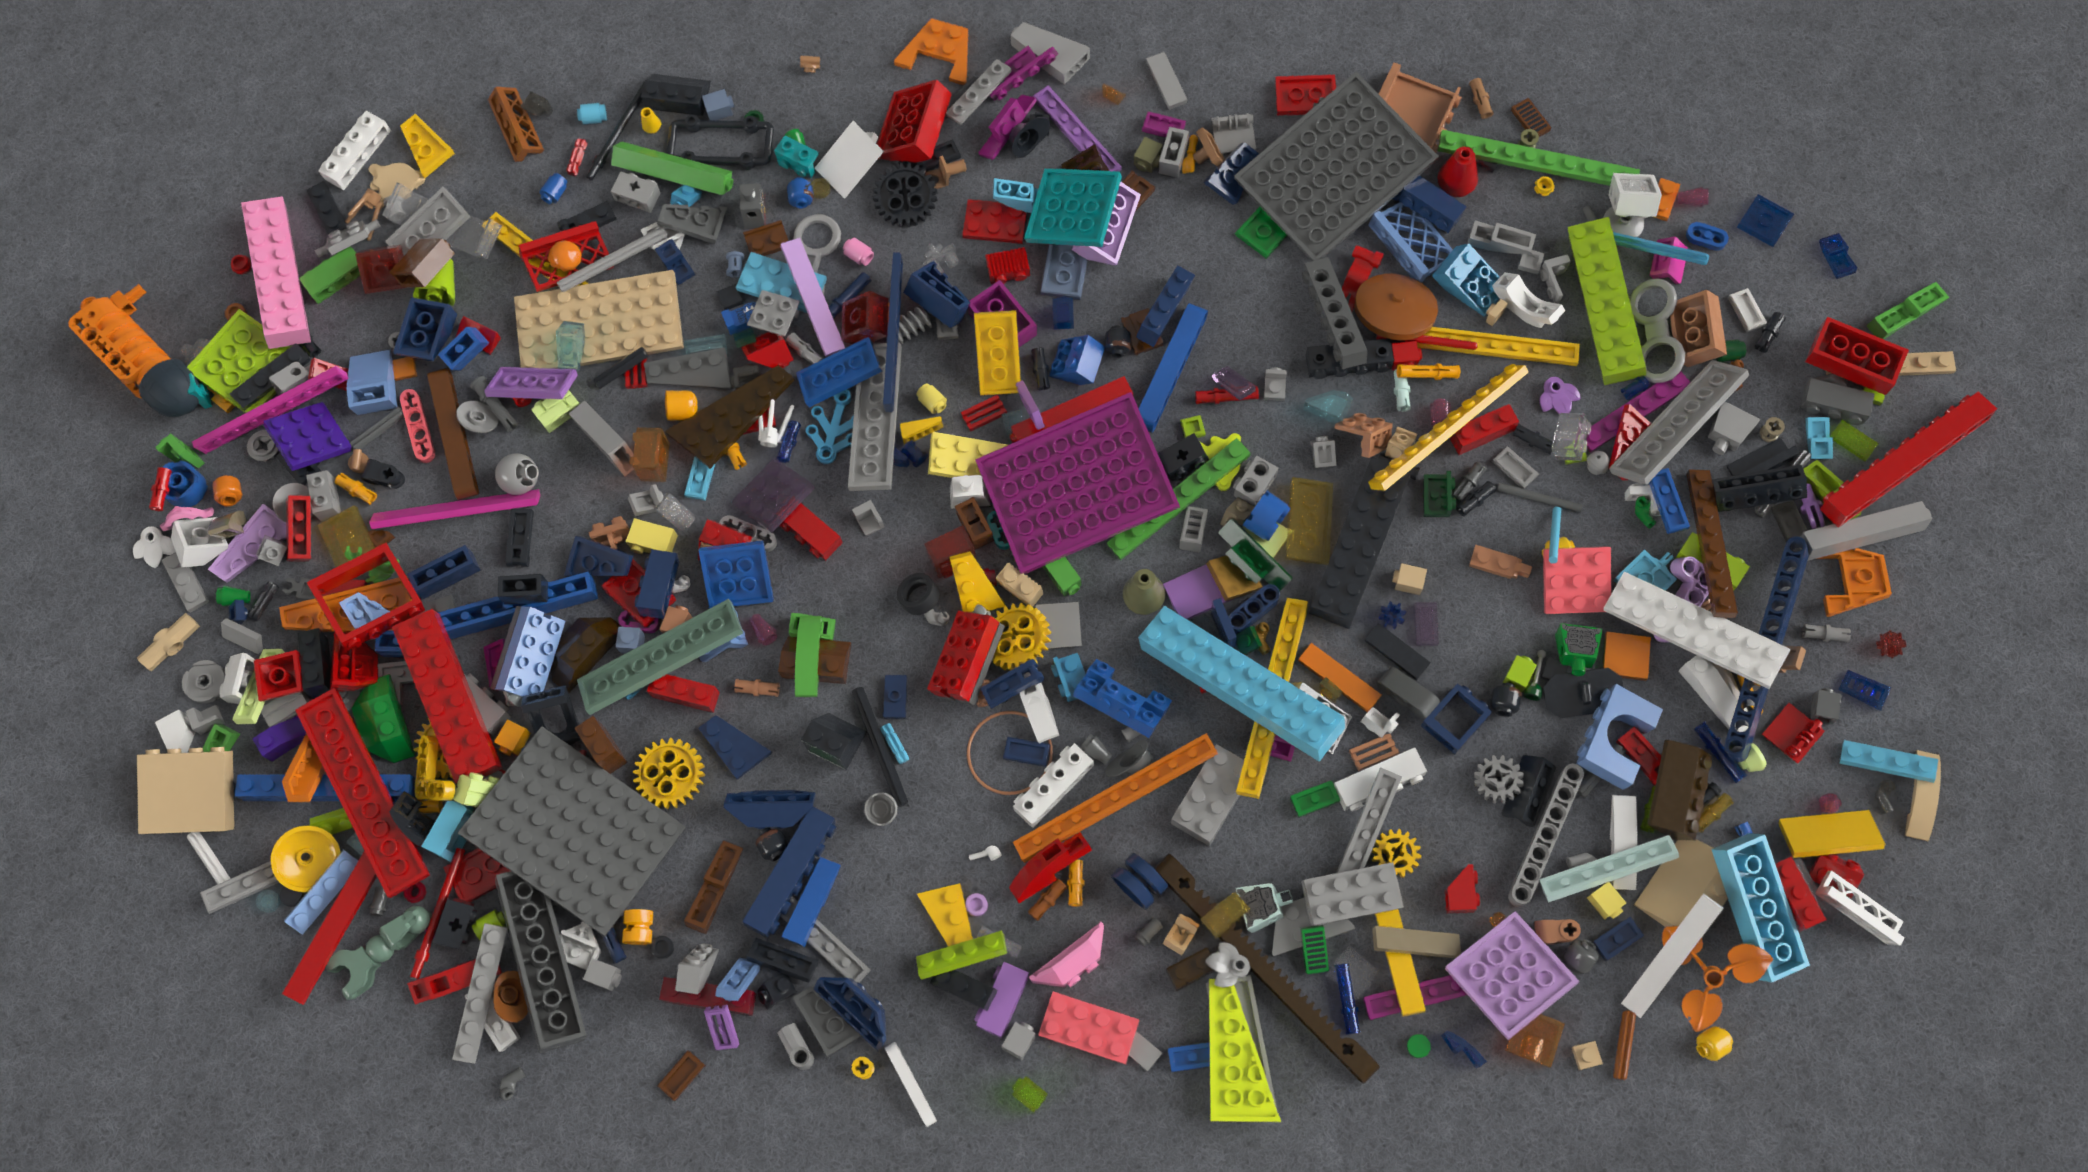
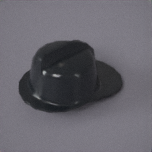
M1036 117L1027 123L1015 125L1011 130L1009 142L1012 144V152L1016 157H1026L1045 138L1050 129V122L1047 118Z

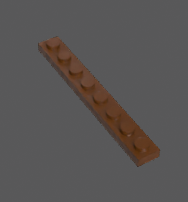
M1689 469L1686 476L1713 617L1735 618L1738 611L1710 470Z

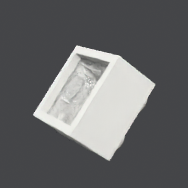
M1613 173L1608 195L1615 215L1621 217L1629 215L1642 218L1656 217L1662 194L1655 176Z

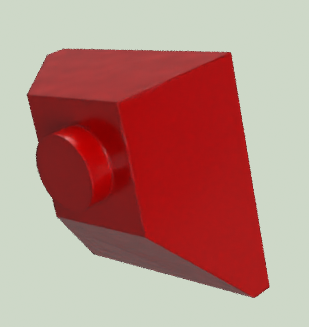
M766 332L740 344L748 360L771 368L778 365L784 368L793 361L782 335Z
M297 650L254 660L258 700L260 702L304 691L302 687L300 654Z

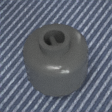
M1589 940L1573 941L1563 956L1565 966L1571 972L1578 975L1589 973L1599 958L1595 950L1596 946Z

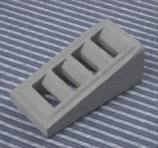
M1187 507L1180 537V549L1198 553L1201 551L1208 509ZM1190 515L1202 517V520L1190 518ZM1189 523H1191V524H1196V525H1200V527L1191 526V525H1188V524H1189ZM1187 531H1188V532L1199 533V534H1198V535L1188 534Z

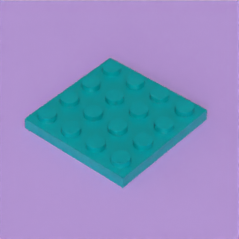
M1045 168L1025 233V241L1027 243L1102 247L1121 182V173L1118 171Z

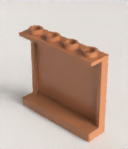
M1393 63L1379 95L1436 153L1441 130H1447L1444 127L1446 123H1451L1454 115L1452 112L1453 107L1458 108L1462 97L1459 96L1461 88L1458 87L1456 92L1453 93L1401 73V65Z

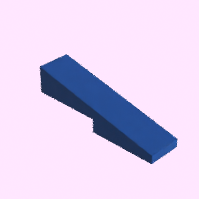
M822 857L819 858L781 936L783 939L805 947L822 906L824 907L839 872L840 864Z

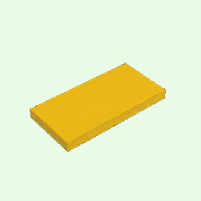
M1016 310L974 313L980 395L1018 393L1016 383L1021 381Z
M1869 810L1779 819L1778 823L1793 858L1880 850L1885 847V842Z

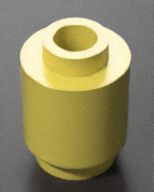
M926 383L917 391L918 400L932 414L941 413L946 408L947 399L933 385Z

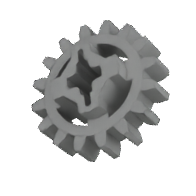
M1492 755V761L1485 758V765L1478 764L1479 772L1474 773V777L1477 779L1474 781L1475 787H1479L1478 794L1485 793L1484 799L1487 801L1491 797L1494 804H1496L1497 799H1501L1503 804L1507 797L1510 800H1514L1513 793L1519 795L1520 789L1518 787H1523V781L1520 780L1523 778V772H1518L1520 770L1519 764L1513 766V759L1505 761L1504 755L1501 756L1500 760H1497L1495 755ZM1492 768L1491 772L1489 774H1486V772ZM1496 777H1500L1502 781L1498 782Z

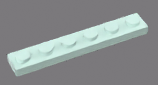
M1670 835L1542 878L1539 881L1548 902L1677 859L1679 858V852Z

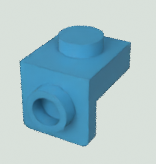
M682 185L671 194V204L688 205L690 207L701 199L702 192L694 187Z

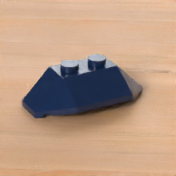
M755 790L739 792L737 794L727 793L724 808L747 827H755L757 829L777 827L784 829L795 825L813 807L816 795L815 792L801 790Z
M820 977L813 990L879 1052L886 1041L885 1009L880 1001L872 998L866 992L865 987L861 983L855 982L852 978Z

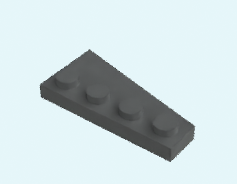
M725 348L644 363L648 384L732 389Z

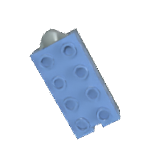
M516 606L490 689L504 693L505 702L508 706L521 707L523 696L544 691L564 628V620L552 615H544V612L532 607Z

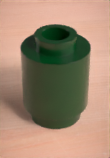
M1738 339L1725 340L1727 355L1718 357L1716 360L1718 362H1725L1744 358L1746 356L1745 342Z

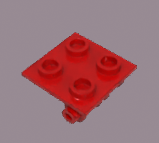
M1788 703L1762 733V736L1798 764L1825 731L1822 729L1823 723L1819 719L1814 721L1809 719L1792 704Z

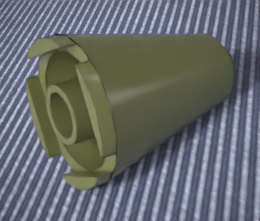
M1148 569L1137 571L1126 582L1123 589L1125 604L1129 610L1136 614L1148 615L1161 608L1165 600L1166 593L1163 583Z

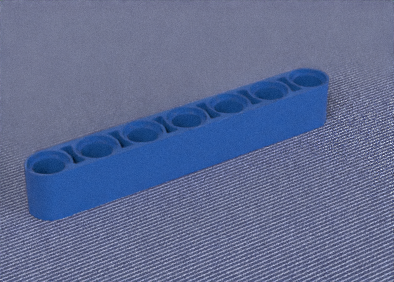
M1188 303L1139 407L1146 428L1151 433L1156 428L1163 409L1170 398L1208 315V310Z

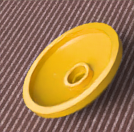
M298 826L285 832L275 843L271 853L272 871L276 879L286 888L297 892H308L339 856L341 851L336 839L326 830L317 826ZM303 853H308L310 855V858L308 860H302L301 855Z

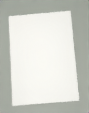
M852 121L815 169L843 198H846L884 151Z

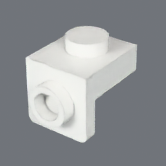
M1372 707L1361 722L1367 729L1375 732L1382 738L1386 732L1391 734L1399 723L1396 720L1400 714L1396 712L1389 720Z

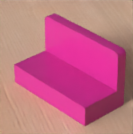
M1677 237L1657 240L1659 243L1688 249ZM1654 254L1650 276L1653 279L1669 277L1675 284H1681L1686 261Z

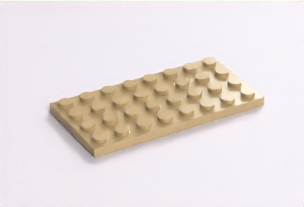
M673 270L575 286L565 292L557 289L514 297L521 368L566 369L620 360L640 347H643L648 355L684 349L676 279Z

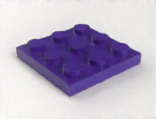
M323 402L263 421V426L292 471L351 452L352 446Z

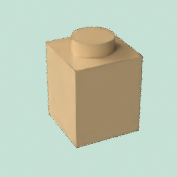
M1401 563L1399 570L1395 569L1392 582L1396 583L1395 590L1420 595L1423 590L1427 569Z

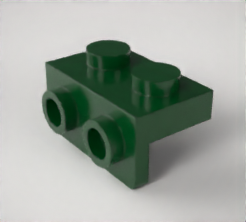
M1446 471V474L1423 475L1424 517H1450L1452 510H1455L1456 499L1452 497V490H1455V477H1451V471Z

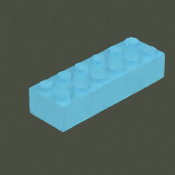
M1749 833L1711 849L1743 944L1758 946L1767 951L1773 958L1765 974L1759 980L1774 982L1810 966L1765 834Z

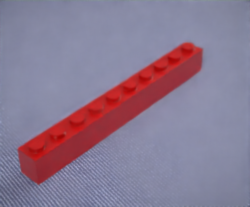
M1979 391L1972 396L1966 395L1957 407L1952 405L1945 411L1943 417L1937 416L1929 423V427H1921L1912 439L1907 437L1903 440L1898 449H1890L1884 455V459H1876L1867 471L1862 469L1854 476L1853 481L1847 480L1838 488L1836 493L1831 491L1823 498L1824 504L1820 510L1838 528L1986 423L1997 408Z

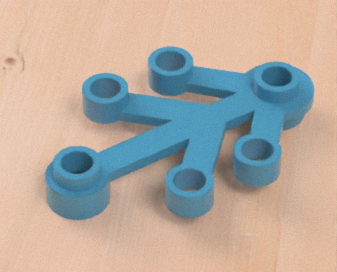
M848 389L834 395L837 404L831 424L825 417L821 406H815L811 410L813 418L818 420L827 434L824 443L819 436V430L816 425H809L806 428L807 436L812 438L818 448L816 451L817 460L822 464L832 463L836 459L838 452L848 446L851 447V443L848 440L852 437V433L848 434L846 439L834 444L838 436L853 428L854 416L849 421L840 425L845 405H848L851 401V394ZM841 396L847 397L844 401H841L839 399ZM820 410L821 414L815 415L814 412ZM810 429L816 430L814 434H809ZM829 452L830 456L823 457V454Z

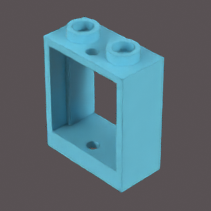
M452 800L447 801L421 847L452 862L456 848L462 849L467 841L458 832L476 809Z

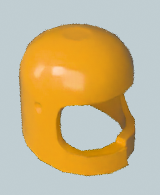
M665 390V412L668 421L685 420L697 413L698 402L693 392L687 390Z

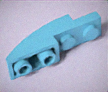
M994 178L993 199L1014 209L1032 213L1038 189L1033 188V184Z

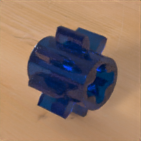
M1389 601L1387 608L1385 606L1381 607L1380 610L1384 614L1379 616V620H1384V627L1390 625L1393 629H1396L1397 623L1404 624L1405 620L1402 617L1406 615V611L1401 610V603L1396 605ZM1392 612L1393 615H1396V618H1393L1389 613Z

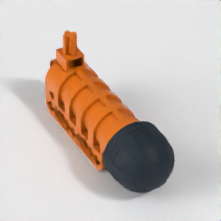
M138 284L125 295L118 290L110 298L102 297L96 299L95 297H87L81 303V310L73 315L68 322L73 332L136 397L145 400L159 414L167 417H181L191 413L199 403V399L196 396L188 394L190 387V377L188 374L192 372L181 360L171 359L130 317L137 310L133 303L147 292ZM80 322L86 327L83 330L78 326ZM107 349L109 352L105 354L103 350ZM116 359L118 363L115 365L112 360ZM194 376L195 383H196V385L199 387V386H200V382H199V380Z

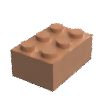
M1704 290L1677 300V305L1670 316L1673 338H1676L1683 345L1685 351L1684 365L1691 367L1727 355L1719 297L1708 290Z

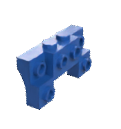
M1096 659L1087 670L1085 677L1077 685L1073 696L1150 738L1168 711L1172 700L1154 690L1148 698L1139 695L1112 680L1115 669L1107 663Z

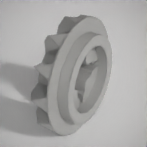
M266 430L254 433L247 443L248 454L256 461L266 462L270 458L274 459V455L280 452ZM261 441L267 444V451L262 449Z

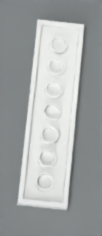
M1626 572L1622 574L1603 610L1767 689H1770L1790 651L1789 648L1723 617H1713L1712 612Z

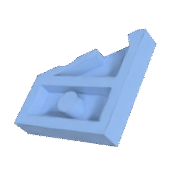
M359 592L339 602L355 629L390 612L383 608L381 604L369 600Z

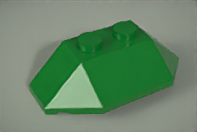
M391 675L379 677L377 683L364 687L351 709L358 732L367 750L396 763L416 755Z

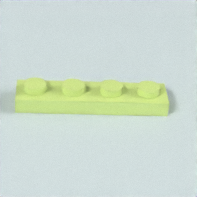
M263 649L259 659L285 652L282 649ZM255 669L232 720L236 724H256L265 704V701L260 702L258 700Z

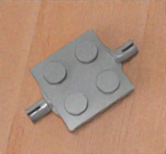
M376 219L368 224H364L363 220L360 222L353 221L346 226V229L331 232L328 235L329 237L326 238L327 243L325 246L315 250V253L319 258L329 252L333 255L369 237L368 234L371 231L381 227L378 220Z

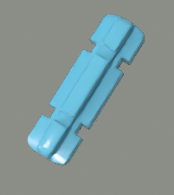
M890 723L883 725L880 730L883 736L886 737L885 739L893 754H896L895 758L899 764L905 763L909 760V757L896 733H893L894 729Z

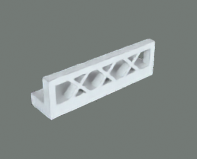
M1827 871L1815 894L1887 945H1901L1904 937L1898 931L1903 921L1833 871ZM1832 879L1837 882L1839 891L1829 886ZM1853 893L1857 904L1846 897V894ZM1871 906L1875 916L1866 911L1864 907ZM1888 918L1893 922L1892 927L1890 928L1883 923L1882 919Z

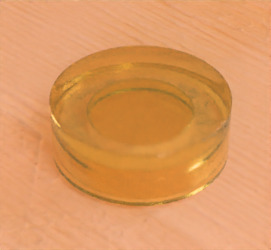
M817 178L812 181L811 184L815 198L822 199L829 195L831 188L826 179Z

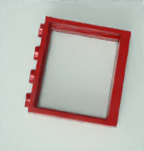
M387 543L306 582L345 651L354 647L358 648L362 643L370 639H376L383 632L392 629V626L425 611L422 601ZM389 561L412 601L344 634L322 594Z

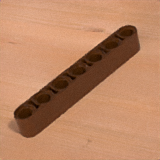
M448 367L427 373L455 496L458 500L479 495L465 428L459 423L456 416L459 402L454 381L452 380V373Z

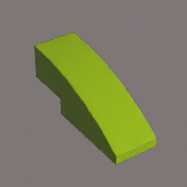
M1818 460L1804 468L1807 484H1811L1814 494L1823 504V498L1831 491L1836 493L1838 488L1844 483ZM1860 512L1859 514H1857L1855 517H1853L1852 519H1855L1856 517H1858L1859 515H1861V512Z

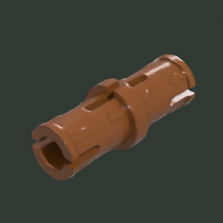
M1057 878L1045 893L1042 892L1040 894V898L1027 912L1035 920L1039 921L1043 914L1056 904L1055 901L1068 887Z

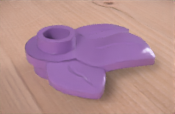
M1551 377L1544 383V393L1539 399L1540 407L1543 412L1554 408L1556 412L1566 417L1572 408L1571 401L1580 400V393L1574 385L1564 383L1558 377ZM1553 383L1558 386L1557 390L1552 388Z

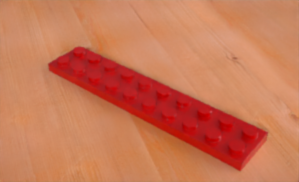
M333 688L295 709L387 897L392 898L430 876L415 843L399 829L391 817L389 811L393 807L394 802L338 690Z

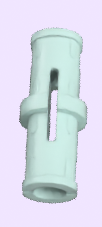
M1395 370L1393 372L1395 379V388L1393 390L1397 399V410L1401 411L1402 408V412H1405L1411 408L1409 401L1410 386L1408 385L1407 378L1397 377Z

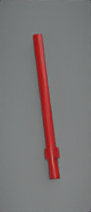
M456 848L420 950L416 951L414 957L416 961L410 975L412 978L419 979L424 963L429 959L430 953L428 952L465 852L464 849Z

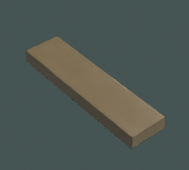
M1382 926L1372 928L1375 951L1457 958L1461 955L1459 934Z

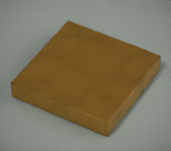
M1227 555L1210 560L1206 564L1225 601L1259 591L1262 588L1260 581L1255 584L1247 579L1244 572L1238 566L1232 564Z

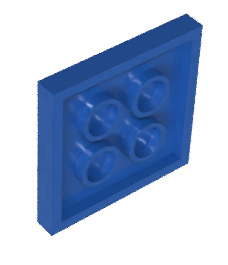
M763 540L699 548L709 608L727 599H730L733 606L773 602L774 597Z

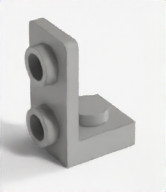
M1568 254L1544 261L1540 270L1541 280L1545 281L1548 287V297L1553 299L1556 304L1560 303L1563 294L1555 275H1561L1566 272L1571 262Z

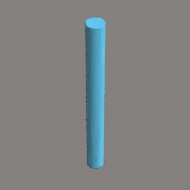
M1554 507L1552 511L1549 562L1552 564L1558 561L1561 521L1560 507Z

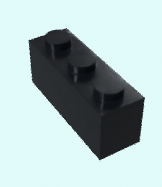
M320 628L298 633L302 687L312 700L330 690L331 662L328 638Z

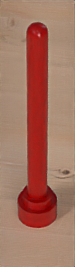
M1377 335V339H1386L1385 337ZM1426 335L1410 340H1400L1476 350L1478 348L1476 342Z

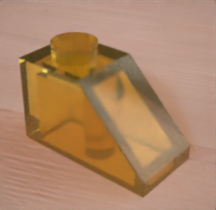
M1234 892L1202 917L1201 922L1217 939L1244 916L1250 908Z

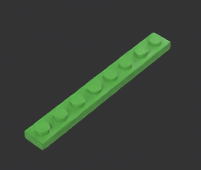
M1236 438L1173 489L1180 508L1117 534L1107 542V545L1122 560L1251 456V453Z

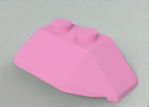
M1102 922L1098 923L1029 976L1030 981L1034 984L1056 987L1074 986L1081 980L1079 976L1085 971L1090 973L1099 966L1097 962L1101 956L1104 924Z

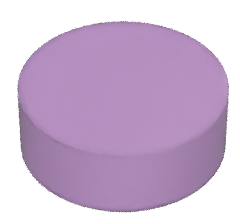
M975 893L966 899L965 907L970 915L979 917L987 911L988 902L983 895Z

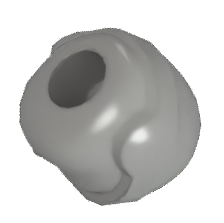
M1595 451L1587 457L1589 472L1599 475L1605 474L1608 471L1609 457L1605 452Z

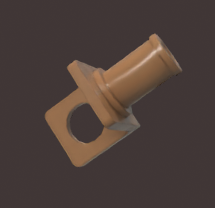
M940 156L939 169L926 172V175L931 174V176H936L939 179V182L934 187L939 189L949 185L951 175L966 172V164L963 159L947 164L944 157Z

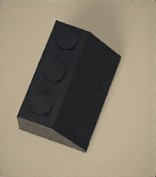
M652 74L644 82L641 99L645 108L648 107L652 110L703 116L705 104L702 96L709 93L711 81Z

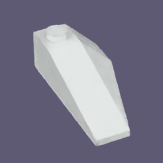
M1696 655L1681 667L1679 673L1729 730L1740 695L1738 686L1731 671ZM1741 726L1737 731L1744 732L1748 729V726Z

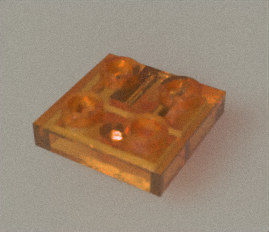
M1540 1014L1508 1040L1505 1051L1551 1068L1565 1023Z

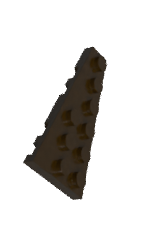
M778 365L665 432L711 469L770 407V401L772 399L776 401L795 379Z

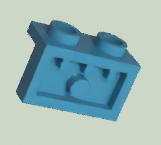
M1078 653L1060 659L1054 657V664L1050 666L1054 677H1059L1061 682L1058 685L1061 697L1066 696L1067 702L1076 700L1077 698L1073 696L1074 691L1086 675Z

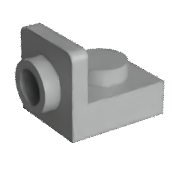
M1277 367L1266 369L1264 400L1285 401L1287 370Z
M1328 436L1315 437L1316 441H1310L1313 447L1315 468L1337 466L1334 440L1328 439Z

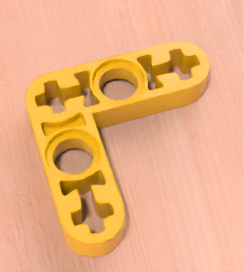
M424 735L420 739L415 796L417 799L451 801L455 795L454 782L435 780L438 755V740L436 736Z

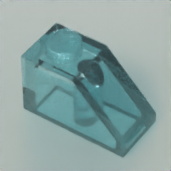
M564 321L555 331L558 368L576 369L578 371L585 345L584 323Z
M1332 390L1307 398L1303 410L1336 424L1346 418L1354 398L1344 391Z

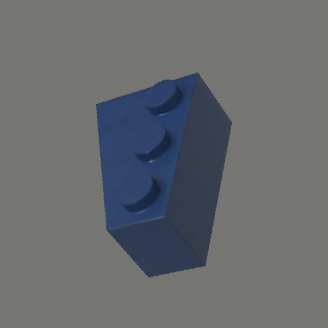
M932 261L911 274L903 293L926 309L928 313L938 318L944 325L952 328L963 320L970 302L956 286L952 287L947 281L948 276L945 273L941 274L936 268V262Z

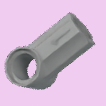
M792 1023L783 1027L777 1033L790 1056L791 1063L800 1070L809 1069L814 1063V1056L806 1045L796 1024ZM807 1053L806 1061L799 1064L797 1062L798 1055Z

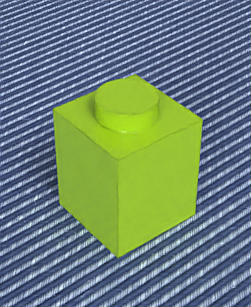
M1517 655L1502 683L1514 684L1515 688L1523 692L1537 664L1533 663V660L1529 657Z

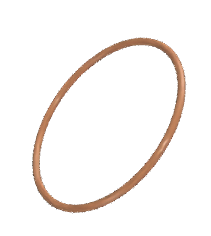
M1003 711L987 717L975 728L967 746V761L971 773L983 787L998 794L1016 795L1028 791L1030 787L1014 792L993 789L980 780L972 767L970 759L972 740L978 729L988 720L1005 714H1016L1028 718L1027 714L1022 712ZM1051 739L1048 740V743L1050 744L1048 765L1052 762L1053 758V747Z

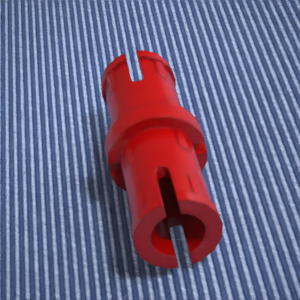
M159 467L157 469L156 480L151 487V491H153L149 505L151 510L163 511L166 494L170 490L168 484L172 473L168 468Z

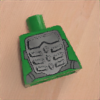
M1560 623L1555 633L1559 659L1562 665L1572 666L1573 675L1583 676L1585 675V668H1592L1598 655L1602 628Z

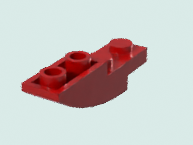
M1079 832L1063 843L1057 838L1039 851L1020 870L1009 886L1018 903H1021L1056 881L1055 873L1092 851L1089 843Z
M476 958L407 983L414 1003L418 1004L430 999L432 1000L470 986ZM498 965L496 976L502 973L500 965Z

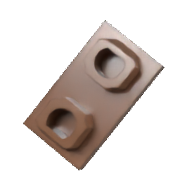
M621 516L613 518L611 521L612 525L606 527L603 523L594 524L592 531L589 532L592 541L611 546L614 549H617V543L627 539L630 531L626 521Z

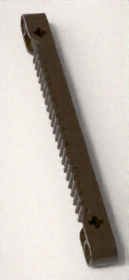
M1168 853L1154 867L1168 887L1223 943L1233 945L1239 955L1244 956L1249 961L1252 973L1361 1083L1365 1084L1380 1068L1379 1064L1357 1041L1352 1038H1341L1339 1036L1341 1029L1334 1031L1335 1023L1327 1024L1328 1016L1320 1017L1321 1009L1314 1011L1315 1003L1307 1004L1308 996L1300 997L1301 989L1293 990L1295 983L1287 984L1288 976L1280 977L1279 975L1282 971L1280 968L1275 971L1273 970L1275 962L1268 964L1267 959L1269 956L1261 957L1262 949L1254 950L1253 948L1256 943L1248 944L1249 936L1241 937L1242 929L1235 931L1236 923L1228 924L1230 917L1225 916L1222 918L1223 910L1215 911L1217 904L1212 903L1209 905V896L1202 898L1204 891L1195 890L1196 884L1192 874L1174 856ZM1180 881L1183 883L1188 881V889L1185 887L1179 888ZM1342 1045L1345 1047H1347L1348 1045L1351 1046L1352 1049L1350 1050V1052L1352 1055H1344L1342 1053L1344 1050Z

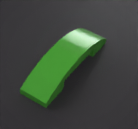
M800 616L795 659V697L818 696V659L822 616Z

